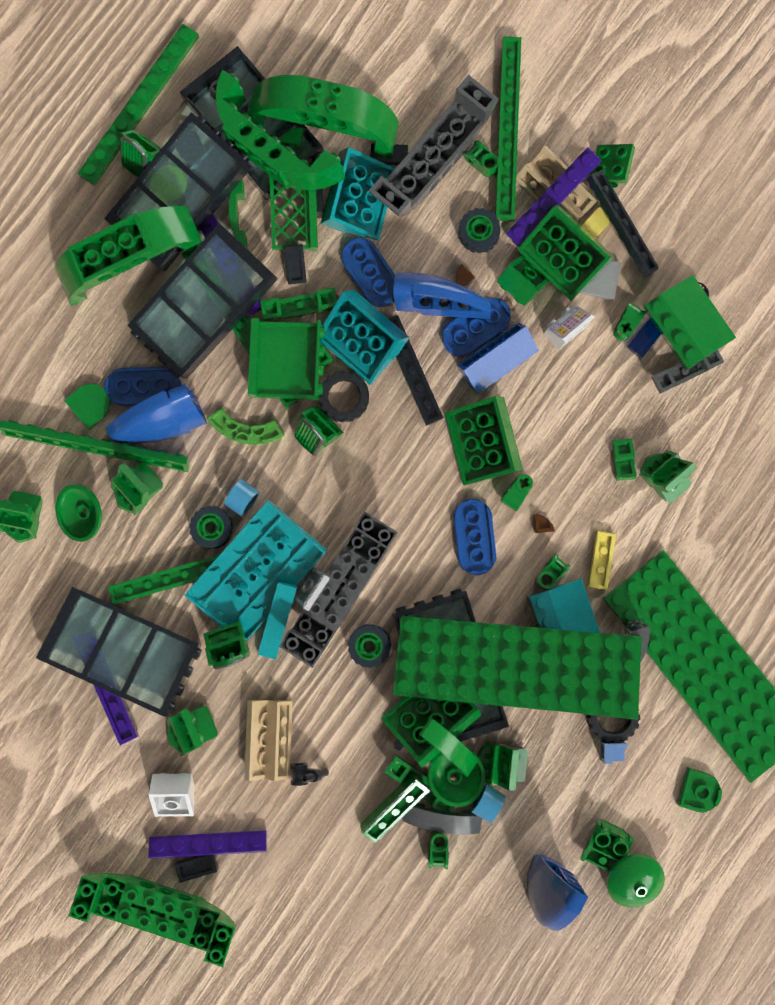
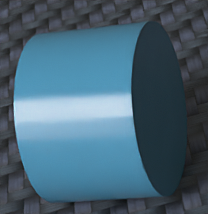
M241 479L227 495L224 505L240 516H244L255 503L260 491Z
M485 784L481 794L473 802L471 812L488 823H492L503 806L505 795Z

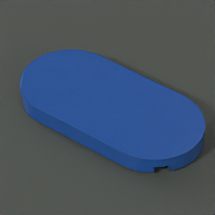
M354 238L348 241L343 248L342 263L364 298L370 304L377 307H385L395 301L393 288L396 275L372 241L362 238Z
M486 298L491 303L490 319L456 317L445 326L442 334L444 348L447 352L457 357H465L475 352L507 329L511 317L508 305L500 299Z
M167 367L118 368L105 380L104 390L113 403L119 406H135L162 391H165L168 398H170L168 391L180 386L181 381Z
M468 499L457 506L453 517L458 562L467 573L482 575L487 573L496 562L492 513L490 508L482 501Z

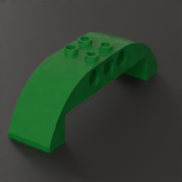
M301 75L273 76L262 80L253 88L247 115L256 126L260 124L264 127L266 116L373 140L376 141L374 154L388 157L393 156L399 126L397 117L381 100L354 87Z

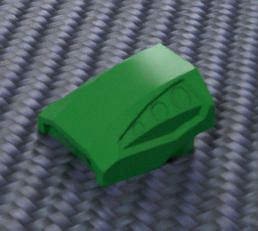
M597 820L593 833L582 851L580 860H586L609 872L617 861L628 855L634 842L633 837L616 825L604 820Z

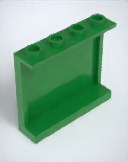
M251 318L248 395L250 398L319 400V395L323 394V383H320V376L324 374V365L321 364V357H324L325 352L324 345H321L322 338H325V326H322L321 320H318L317 323L261 322L259 318Z

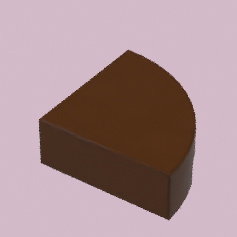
M461 264L457 270L456 282L467 287L475 279V276Z
M533 514L535 533L555 532L553 524L546 517L540 514Z

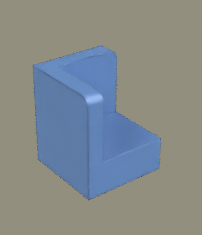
M601 741V761L604 764H613V761H624L625 748H628V744L623 741L619 743Z

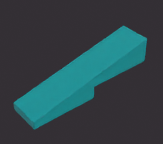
M278 581L257 655L276 660L297 586Z

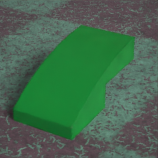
M632 438L613 440L612 448L616 481L636 479L635 453Z

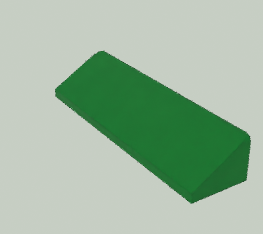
M413 772L360 824L362 834L376 843L430 789Z

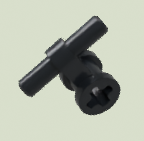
M308 763L290 764V769H292L291 785L303 786L307 785L308 782H317L322 777L329 775L327 768L321 770L308 768Z

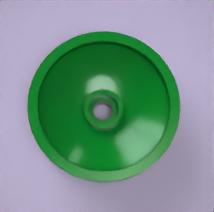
M81 484L68 485L61 490L55 506L56 518L61 530L70 539L78 542L87 541L95 537L102 523V510L95 494Z
M473 751L471 752L478 759V763L468 777L464 776L454 767V764L441 752L430 761L427 772L428 785L433 795L443 804L452 807L466 806L474 802L481 794L485 784V770L481 760ZM451 773L455 775L454 781L450 779Z
M632 854L620 859L612 866L607 876L606 886L610 897L617 904L628 908L642 907L659 896L664 887L665 874L660 863L653 857L645 854Z

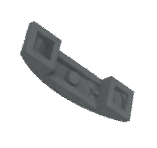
M717 350L687 371L679 363L653 375L651 378L661 394L724 363V360Z
M417 803L403 816V821L434 832L466 835L480 833L482 818L471 811L463 810V814L425 808V804Z

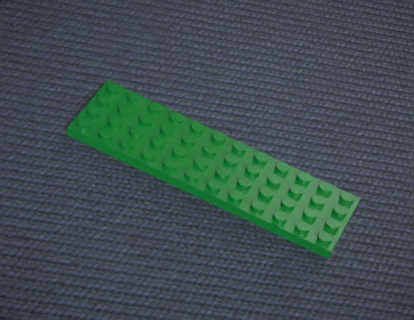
M662 550L606 594L603 599L625 626L628 625L627 622L636 619L649 625V643L646 653L748 782L752 783L775 764V688L666 552Z
M401 616L393 695L638 720L642 637Z

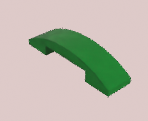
M242 179L230 194L229 218L234 237L248 249L245 230L239 231L238 201L245 200L244 180Z
M335 287L317 290L316 293L285 299L273 298L260 301L263 320L294 318L330 310L335 306L337 297Z
M430 718L419 733L423 739L451 761L454 767L464 776L468 777L478 763L475 755L434 719Z
M395 755L384 770L386 774L399 783H403L414 772L430 789L427 775ZM431 790L423 797L436 810L451 812L454 808L440 802Z

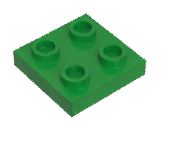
M634 144L597 145L595 155L601 159V162L591 172V175L603 170L613 188L618 187L619 183H627L635 151Z

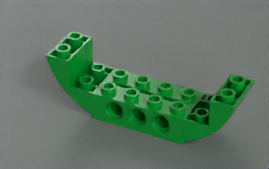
M224 70L221 71L216 89V105L223 123L222 130L227 139L236 147V150L243 152L250 161L287 190L289 187L300 190L323 189L345 179L344 168L340 163L341 159L334 152L330 154L327 150H324L316 161L310 165L306 160L298 159L296 153L289 147L284 148L278 138L275 136L270 137L265 128L260 124L256 126L252 123L253 120L246 113L242 115L238 112L239 108L246 101L243 94L244 90L238 84L239 80L234 74H228Z
M187 206L156 208L139 214L135 213L69 246L68 250L56 261L55 270L70 306H74L88 299L85 291L176 246L187 250L201 243L202 240Z
M93 873L81 876L68 915L84 922H88L94 915L206 951L204 961L220 967L224 966L236 928L234 921L223 910L207 902L204 898L134 875Z

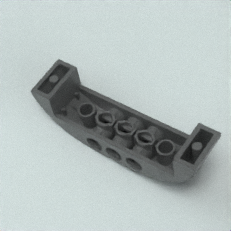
M468 75L456 88L455 100L390 176L387 179L381 176L370 188L369 193L399 217L410 213L434 190L463 156V153L467 151L490 117L498 102V98Z

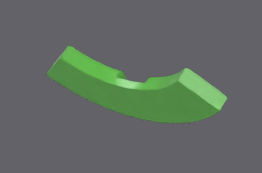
M223 408L206 417L218 432L242 444H267L285 436L275 420L261 425H245L232 419Z

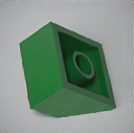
M522 255L505 269L496 282L500 284L504 291L509 292L517 303L525 307L548 284L549 280Z

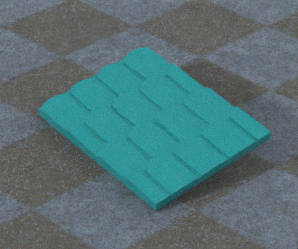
M268 500L184 596L221 627L241 621L246 641H248L268 618L278 581L296 586L326 553L327 549L305 532L295 521L290 519L272 501Z

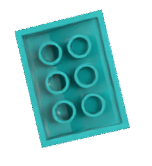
M347 147L338 154L341 159L340 163L344 168L345 179L330 186L320 224L337 231L378 241L387 206L369 193V190L381 176L387 179L396 168Z
M349 290L342 292L324 322L325 338H322V343L369 385H372L400 353L410 337L358 292Z
M582 578L527 596L537 628L600 633Z

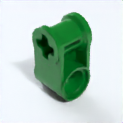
M476 140L474 146L468 152L465 151L463 153L464 159L483 176L492 177L495 175L498 158L482 142ZM491 163L493 166L486 167L485 164Z
M629 303L614 328V337L619 341L627 340L642 321L646 311Z
M526 474L517 476L502 496L500 502L517 511L533 486L532 478ZM526 479L525 483L527 484V487L524 486L521 488V483L519 482V480Z
M557 553L548 560L544 568L535 577L536 585L541 589L553 587L571 567L569 564L566 565L558 557ZM543 575L549 577L548 585L542 584L541 577Z
M431 832L430 850L428 852L429 869L432 867L448 869L449 843L447 833ZM440 836L444 838V841L436 843L434 839Z

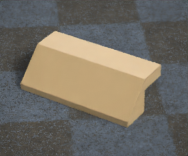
M545 146L532 162L524 166L516 176V180L538 200L568 167ZM581 182L561 203V206L573 218L579 221L598 201V198Z
M261 699L247 701L244 780L268 779L280 781L290 779L292 700Z

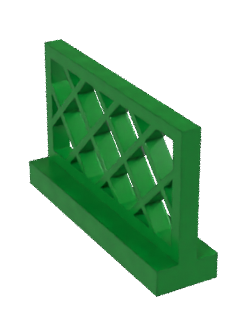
M269 175L272 250H284V245H276V237L280 233L288 239L285 245H288L290 242L293 245L297 244L293 239L301 233L306 238V245H303V250L317 251L316 190H304L303 195L301 193L302 190L293 188L296 193L289 200L282 193L285 188L282 187L279 190L274 185L273 178ZM298 194L304 199L305 203L300 209L292 203ZM279 195L287 201L281 209L274 204V200ZM289 204L297 211L291 218L283 212ZM279 214L288 220L282 228L275 223V219ZM298 214L305 219V224L301 228L293 222V219ZM290 223L298 230L291 238L283 231Z

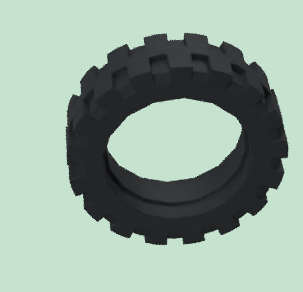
M343 370L342 372L336 371L334 374L328 375L325 381L323 380V394L319 395V403L324 413L332 420L342 423L352 422L356 418H360L369 404V390L363 378L354 372ZM342 381L351 382L358 388L360 393L357 406L347 412H340L334 409L328 399L332 386Z
M638 712V720L628 719L624 728L616 732H609L601 728L596 715H586L588 726L598 738L609 743H619L620 741L628 740V737H632L635 734L634 731L639 727L640 714Z

